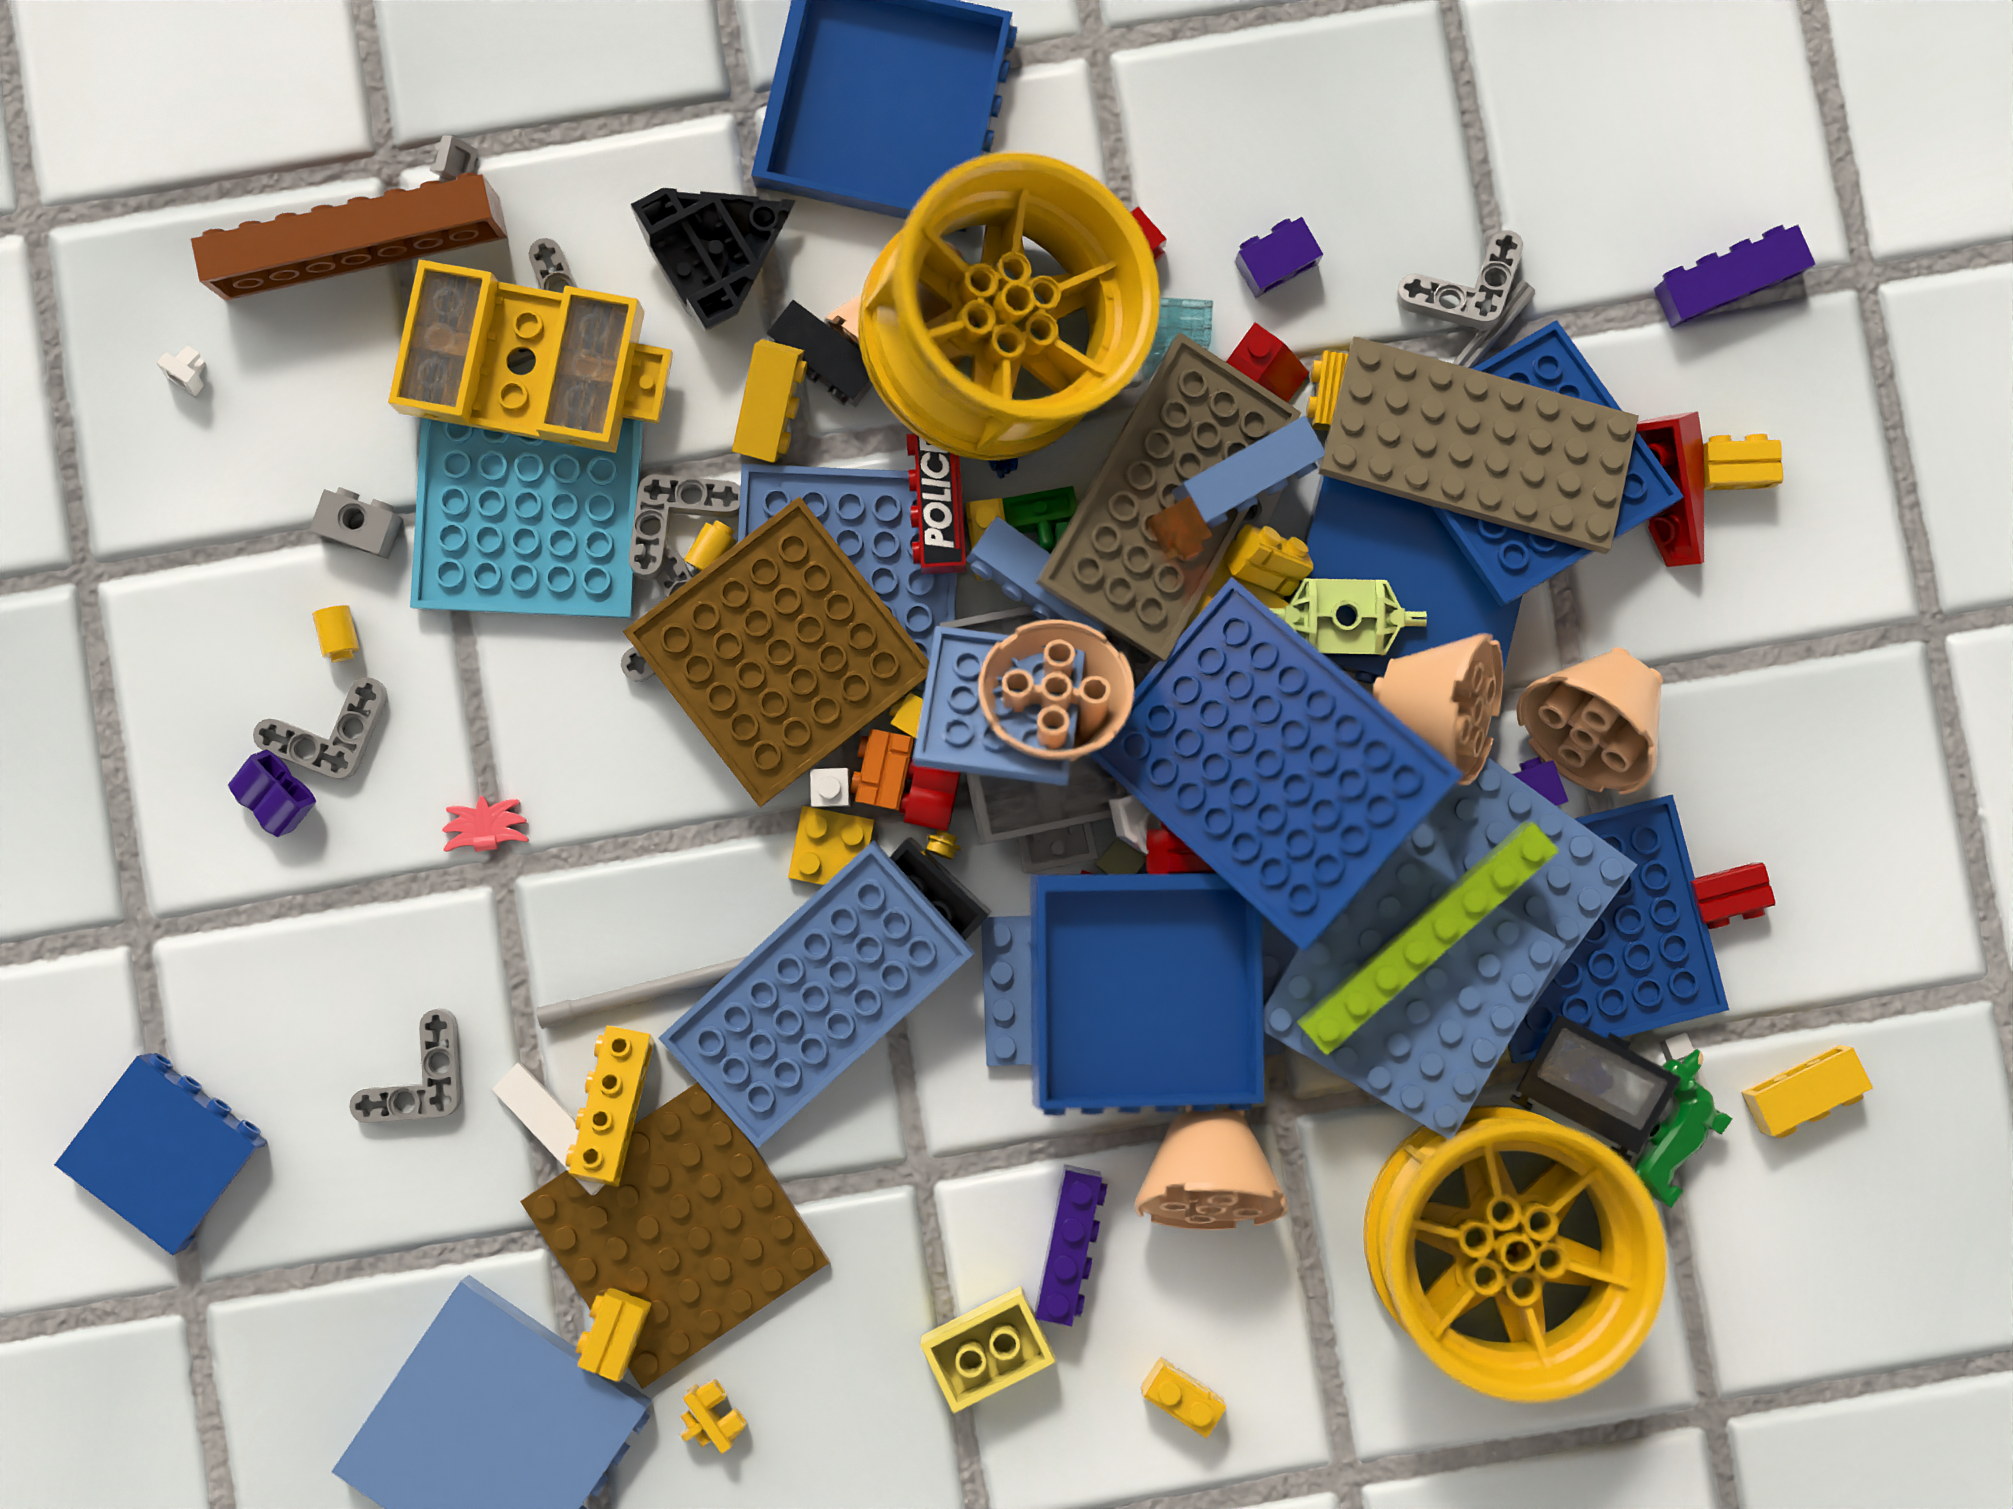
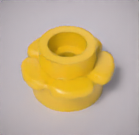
M937 830L935 836H927L929 842L926 850L930 853L953 860L956 851H961V847L955 844L957 837L952 834Z

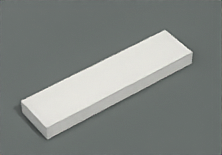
M517 1063L492 1090L569 1171L570 1167H566V1156L570 1145H576L579 1130L575 1129L576 1120L522 1063ZM576 1179L591 1195H595L605 1185Z

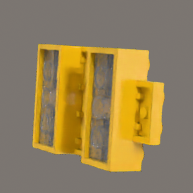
M419 259L388 403L399 414L616 453L623 418L656 424L660 423L673 352L671 349L638 344L645 311L636 298L565 286L563 293L498 282L492 272ZM519 349L532 351L536 358L533 370L525 375H516L508 367L510 355L515 354Z

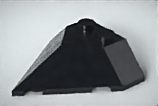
M661 188L630 205L650 253L686 313L706 332L738 315L796 200L781 199V201L760 200L758 196L700 191V194L677 192V189Z

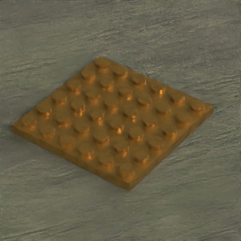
M800 496L623 631L760 808L925 681L930 663Z
M698 1082L634 1124L619 1187L604 1185L595 1195H591L566 1170L520 1201L590 1310L597 1295L604 1297L609 1288L617 1289L652 1304L628 1365L630 1372L642 1389L830 1262L754 1144Z

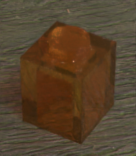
M1191 496L1147 520L1168 560L1179 554L1182 555L1184 560L1204 550L1201 542L1213 536Z

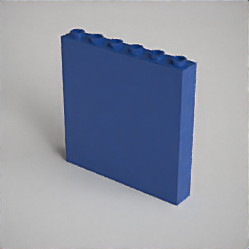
M791 0L751 173L755 187L907 220L925 193L946 173L963 163L982 157L984 152H991L994 139V131L989 130L991 118H998L1002 103V96L997 95L999 83H1006L1010 61L1005 60L1007 48L1014 49L1018 31L1017 26H1012V12L960 0ZM967 228L959 229L957 231L966 233Z
M1320 475L1304 543L1309 549L1308 555L1314 564L1313 570L1306 578L1387 580L1401 608H1405V611H1426L1427 617L1421 619L1427 620L1426 627L1405 626L1400 628L1384 656L1376 654H1322L1340 670L1356 674L1355 680L1375 684L1378 677L1384 678L1391 659L1402 658L1479 634L1493 635L1490 640L1499 642L1504 674L1522 596L1501 608L1430 505ZM1297 589L1291 594L1288 604H1290ZM1340 606L1336 611V619L1341 625L1351 626L1355 622L1356 614L1351 607Z
M1219 873L1030 875L1032 1105L1039 1110L1043 1109V1115L1062 1116L1066 1115V1109L1081 1108V1114L1098 1115L1103 1114L1104 1108L1118 1107V1113L1133 1114L1141 1113L1142 1106H1155L1156 1112H1178V1105H1192L1193 1111H1214L1215 1104H1229V1109L1251 1110L1252 1103H1264L1262 913Z

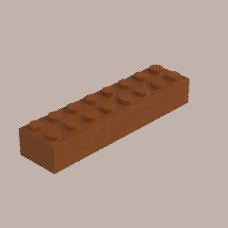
M469 172L458 175L456 180L444 183L437 180L422 183L420 188L412 190L391 189L384 192V196L376 198L354 197L347 201L348 204L340 206L318 205L313 207L311 212L304 214L282 213L275 216V220L263 223L259 221H246L239 224V228L227 231L223 229L206 230L202 233V236L191 238V244L199 282L227 301L508 238L499 196L483 174L478 175L477 173Z

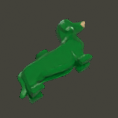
M1695 1049L1683 1060L1671 1059L1663 1064L1662 1067L1679 1075L1681 1080L1672 1094L1674 1102L1672 1111L1663 1123L1661 1121L1656 1122L1647 1138L1649 1142L1635 1165L1634 1173L1648 1191L1652 1201L1655 1198L1671 1208L1683 1192L1676 1185L1670 1187L1675 1170L1704 1145L1710 1129L1722 1135L1733 1119L1729 1115L1716 1110L1711 1093L1695 1081L1696 1074L1704 1060L1702 1052L1698 1049Z

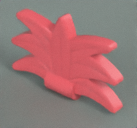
M480 796L476 809L463 806L447 807V812L459 815L460 817L449 822L442 831L445 833H462L450 840L443 850L449 852L463 846H474L475 851L479 852L499 849V843L505 841L529 842L528 837L524 834L508 828L512 825L527 822L524 817L507 812L518 805L520 800L509 799L490 807L486 798Z

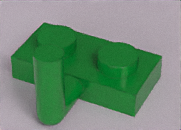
M1073 486L1002 498L1005 522L1021 534L1038 531L1040 546L1049 554L1055 548L1052 528L1056 527V523L1070 522L1078 507Z

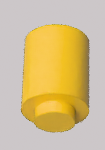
M715 520L713 525L706 522L683 561L701 572L736 545L737 540L732 537L735 531L718 520Z
M332 606L313 612L312 616L322 657H330L332 663L353 659V652L359 650V644L350 606Z

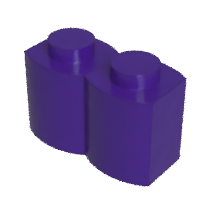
M267 749L250 755L228 784L236 801L240 805L252 810L260 826L266 832L276 837L294 831L317 802L312 792L300 780L291 775L285 763Z

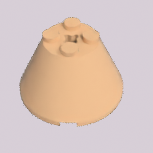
M1043 620L1017 628L1016 633L1001 643L997 642L991 649L983 663L979 678L981 707L994 731L1018 750L1047 760L1071 758L1070 762H1073L1079 756L1090 753L1109 742L1125 724L1132 707L1134 694L1132 673L1122 652L1119 654L1106 641V636L1099 631L1080 623L1065 620ZM1074 648L1085 652L1080 689L1072 688L1070 677L1073 674L1074 657L1077 656ZM1044 652L1043 673L1045 677L1041 685H1033L1031 675L1024 670L1016 669L1006 674L1014 665L1011 660L1015 657L1020 661L1028 656ZM1053 660H1062L1064 662L1056 663ZM998 675L1000 677L1004 676L1002 680V703L1006 709L1011 707L1014 708V712H1023L1026 706L1029 708L1031 704H1040L1042 711L1038 716L1037 740L1042 747L1044 744L1048 745L1049 750H1056L1064 746L1069 726V717L1066 712L1070 704H1078L1071 751H1046L1032 748L1020 743L1007 734L998 721L1000 720L994 712V709L996 710V695L992 693L993 689L999 686ZM1013 689H1020V690H1023L1024 692H1022V693H1014V692H1012L1011 690H1013ZM1050 693H1059L1061 696H1052ZM1055 726L1059 730H1049L1046 727Z
M1479 634L1402 658L1391 659L1384 678L1378 677L1373 688V698L1379 700L1380 704L1464 774L1456 783L1459 785H1470L1480 774L1494 739L1487 737L1491 716L1499 717L1503 690V659L1499 642L1490 640L1493 635Z
M1616 647L1608 653L1601 654L1531 683L1521 694L1517 703L1516 714L1519 726L1525 725L1531 737L1528 744L1544 762L1554 760L1558 774L1579 786L1600 793L1604 788L1618 789L1619 795L1632 793L1642 788L1648 782L1656 767L1663 677L1655 669L1648 668L1641 661L1632 657L1625 649Z
M1187 1105L1185 1113L1173 1118L1136 1197L1135 1212L1140 1217L1143 1216V1211L1151 1214V1222L1160 1225L1186 1229L1220 1230L1236 1229V1221L1254 1219L1255 1226L1270 1223L1280 1219L1287 1213L1288 1203L1256 1137L1244 1117V1110H1231L1228 1107L1222 1109V1111H1193L1192 1105Z

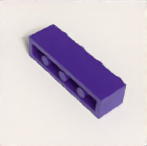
M1783 225L1776 226L1762 234L1763 239L1751 243L1750 238L1742 240L1729 247L1730 253L1718 257L1717 252L1698 259L1696 267L1685 271L1683 266H1679L1662 275L1664 280L1654 288V291L1670 328L1800 276L1816 265L1799 225L1786 230Z

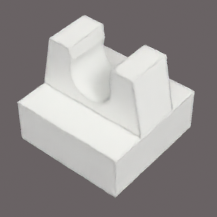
M188 345L176 357L165 352L157 361V365L165 377L195 397L204 387L198 375L206 363L200 359L201 355Z

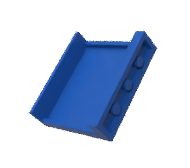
M158 1053L139 1055L133 1060L54 1166L173 1256L187 1249L195 1238L192 1233L255 1150L264 1147L267 1141L259 1136L261 1131L254 1124L246 1120L240 1121L230 1113L232 1109L225 1102L218 1098L211 1099L200 1091L202 1086L195 1079L186 1075L182 1077L171 1069L173 1064L166 1057Z

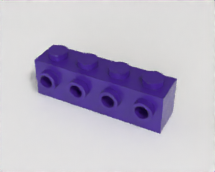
M1064 1164L1034 1310L1035 1319L1072 1327L1074 1316L1081 1317L1085 1295L1079 1294L1081 1280H1088L1090 1276L1092 1258L1087 1257L1089 1242L1096 1243L1100 1225L1099 1220H1094L1096 1206L1104 1205L1107 1184L1101 1183L1102 1175L1100 1171Z

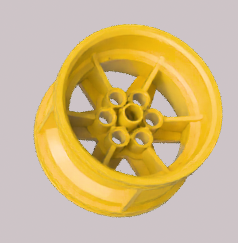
M1027 152L996 153L970 160L946 173L933 184L908 217L904 228L890 240L879 254L867 275L858 308V337L863 362L869 378L885 405L896 418L914 434L939 449L955 455L980 460H1007L1035 453L1060 439L1079 423L1086 413L1096 409L1118 393L1141 367L1154 340L1160 309V291L1154 258L1143 232L1129 210L1105 185L1083 170L1056 158ZM985 225L979 264L971 265L963 261L941 239L959 229ZM1022 235L1046 250L1063 267L1067 274L1030 277L1031 264L1025 257ZM1003 269H1008L1012 272L1015 280L1009 279ZM970 280L979 283L983 292L976 291L971 286ZM917 283L947 305L949 310L923 324L918 311ZM1033 292L1038 293L1043 298L1045 304L1036 301ZM1084 307L1089 320V341L1086 356L1061 341L1058 337V326L1056 321ZM967 317L976 319L980 329L972 327ZM1030 328L1040 333L1042 341L1033 337ZM997 340L1004 342L1008 346L1009 353L1003 352L999 348ZM965 356L972 359L971 381L961 375L948 361ZM1020 366L1027 369L1056 394L1035 400H1011Z
M1472 1106L1455 1136L1450 1140L1422 1125L1408 1135L1389 1155L1372 1185L1367 1200L1363 1226L1364 1253L1372 1283L1380 1300L1389 1314L1413 1338L1432 1362L1456 1381L1477 1392L1495 1398L1520 1402L1551 1401L1581 1393L1601 1383L1619 1370L1640 1348L1657 1318L1666 1285L1667 1251L1663 1227L1648 1191L1631 1168L1609 1148L1581 1132L1562 1126L1544 1116L1510 1106ZM1498 1151H1529L1551 1157L1556 1161L1522 1192L1517 1193ZM1461 1166L1468 1205L1466 1207H1459L1427 1201L1441 1181L1453 1170ZM1583 1189L1589 1195L1598 1217L1601 1231V1251L1557 1233L1558 1226ZM1500 1201H1505L1508 1208L1506 1215L1501 1219H1493V1206ZM1541 1211L1544 1214L1543 1225L1538 1229L1531 1230L1529 1226L1530 1217L1534 1213ZM1474 1228L1479 1229L1481 1232L1479 1242L1474 1246H1466L1465 1236L1467 1232ZM1415 1239L1453 1255V1261L1425 1292L1421 1288L1415 1265ZM1509 1244L1511 1248L1506 1252L1505 1249ZM1552 1249L1554 1252L1553 1262L1549 1266L1540 1267L1539 1257L1541 1253ZM1483 1266H1489L1491 1274L1488 1281L1481 1284L1476 1283V1271ZM1525 1276L1527 1278L1526 1289L1520 1294H1514L1512 1292L1513 1282L1517 1278ZM1545 1282L1592 1286L1589 1294L1574 1314L1561 1325L1546 1333L1542 1294L1543 1284ZM1494 1297L1509 1342H1490L1477 1339L1452 1328L1449 1324L1486 1298Z

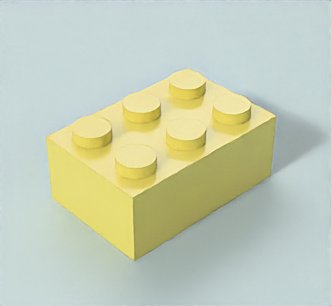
M1022 1286L921 1335L920 1346L953 1414L1055 1363L1054 1351L1039 1320L1035 1319V1312Z

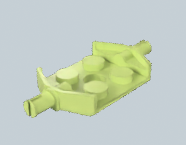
M1305 578L1288 606H1285L1284 609L1269 608L1320 653L1376 654L1384 656L1400 628L1405 626L1426 627L1427 620H1421L1427 617L1426 611H1405V608L1400 607L1387 580ZM1340 606H1349L1354 610L1356 619L1353 625L1344 626L1338 622L1336 611Z

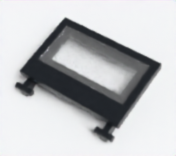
M1558 1013L1516 1088L1520 1094L1518 1096L1512 1094L1509 1100L1530 1111L1533 1104L1527 1100L1531 1098L1617 1143L1618 1147L1611 1146L1610 1150L1621 1159L1630 1163L1632 1156L1627 1154V1151L1630 1150L1639 1154L1680 1082L1681 1077L1629 1050L1628 1047L1631 1043L1611 1032H1609L1607 1037H1604Z

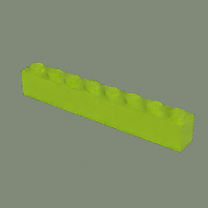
M1524 821L1296 1022L1327 1056L1555 856L1559 850L1534 822Z

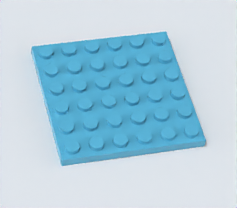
M421 418L410 608L633 619L635 575L629 564V551L641 476L643 421L623 418L616 453Z

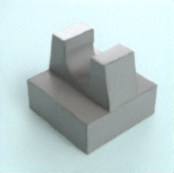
M442 135L441 141L435 145L434 150L438 154L436 163L430 166V171L450 180H456V177L460 174L473 172L478 149L454 136Z

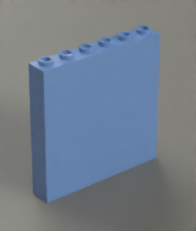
M468 1275L459 1282L331 1472L384 1509H587L582 1504L589 1494L594 1497L598 1496L609 1479L608 1476L603 1474L609 1464L612 1462L618 1466L630 1448V1445L625 1443V1440L633 1430L639 1434L652 1415L646 1411L652 1400L622 1379L620 1382L614 1381L577 1366L581 1354L575 1353L576 1348Z

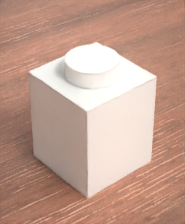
M848 768L810 769L812 807H851V772Z

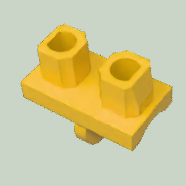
M717 1379L703 1384L701 1387L696 1383L687 1390L688 1393L683 1397L690 1410H687L680 1416L688 1427L680 1434V1437L684 1442L695 1437L701 1447L712 1440L720 1453L723 1454L731 1448L735 1438L746 1427L747 1421L737 1408H734L722 1418L719 1416L714 1406L724 1400L727 1394Z

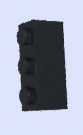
M794 299L766 333L771 342L804 350L802 361L807 362L805 377L814 384L820 380L828 386L829 390L827 393L843 406L846 402H849L856 408L873 386L864 365L861 350Z

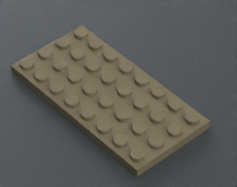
M1179 332L1173 338L1035 584L1158 662H1165L1249 510L1247 508L1238 513L1236 507L1225 512L1228 519L1208 530L1206 525L1203 524L1192 530L1171 490L1299 419L1302 412Z
M1354 336L1350 343L1324 447L1325 454L1321 459L1318 474L1607 554L1612 546L1639 416Z

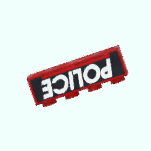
M914 433L906 434L908 456H915L916 468L908 470L909 491L917 492L918 504L910 506L911 527L919 528L920 541L912 542L913 563L921 564L922 575L966 572L960 456L939 449Z

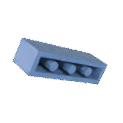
M1304 415L1171 490L1192 530L1203 524L1210 530L1228 519L1225 514L1228 510L1236 507L1238 513L1258 503L1255 495L1266 490L1268 496L1288 486L1285 478L1295 473L1297 478L1300 479L1318 469L1315 461L1324 457L1325 450Z
M996 516L965 559L972 564L970 566L971 570L981 578L986 580L991 578L1003 586L1001 588L1002 592L1012 600L1017 602L1022 600L1033 608L1032 613L1042 621H1072L1091 627L1101 633L1104 628L1103 626L1035 584L1051 554Z

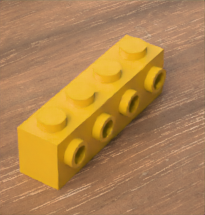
M606 1025L604 1035L598 1036L594 1049V1056L598 1057L595 1072L589 1071L585 1083V1093L589 1094L585 1108L580 1107L576 1117L575 1129L579 1130L576 1145H570L566 1156V1167H570L568 1173L574 1178L619 1187L655 1043L651 1034Z

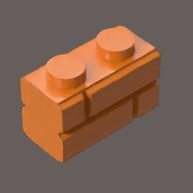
M870 729L869 736L862 735L858 750V757L864 758L861 772L854 771L850 793L856 794V802L899 811L915 741L913 737L876 729Z

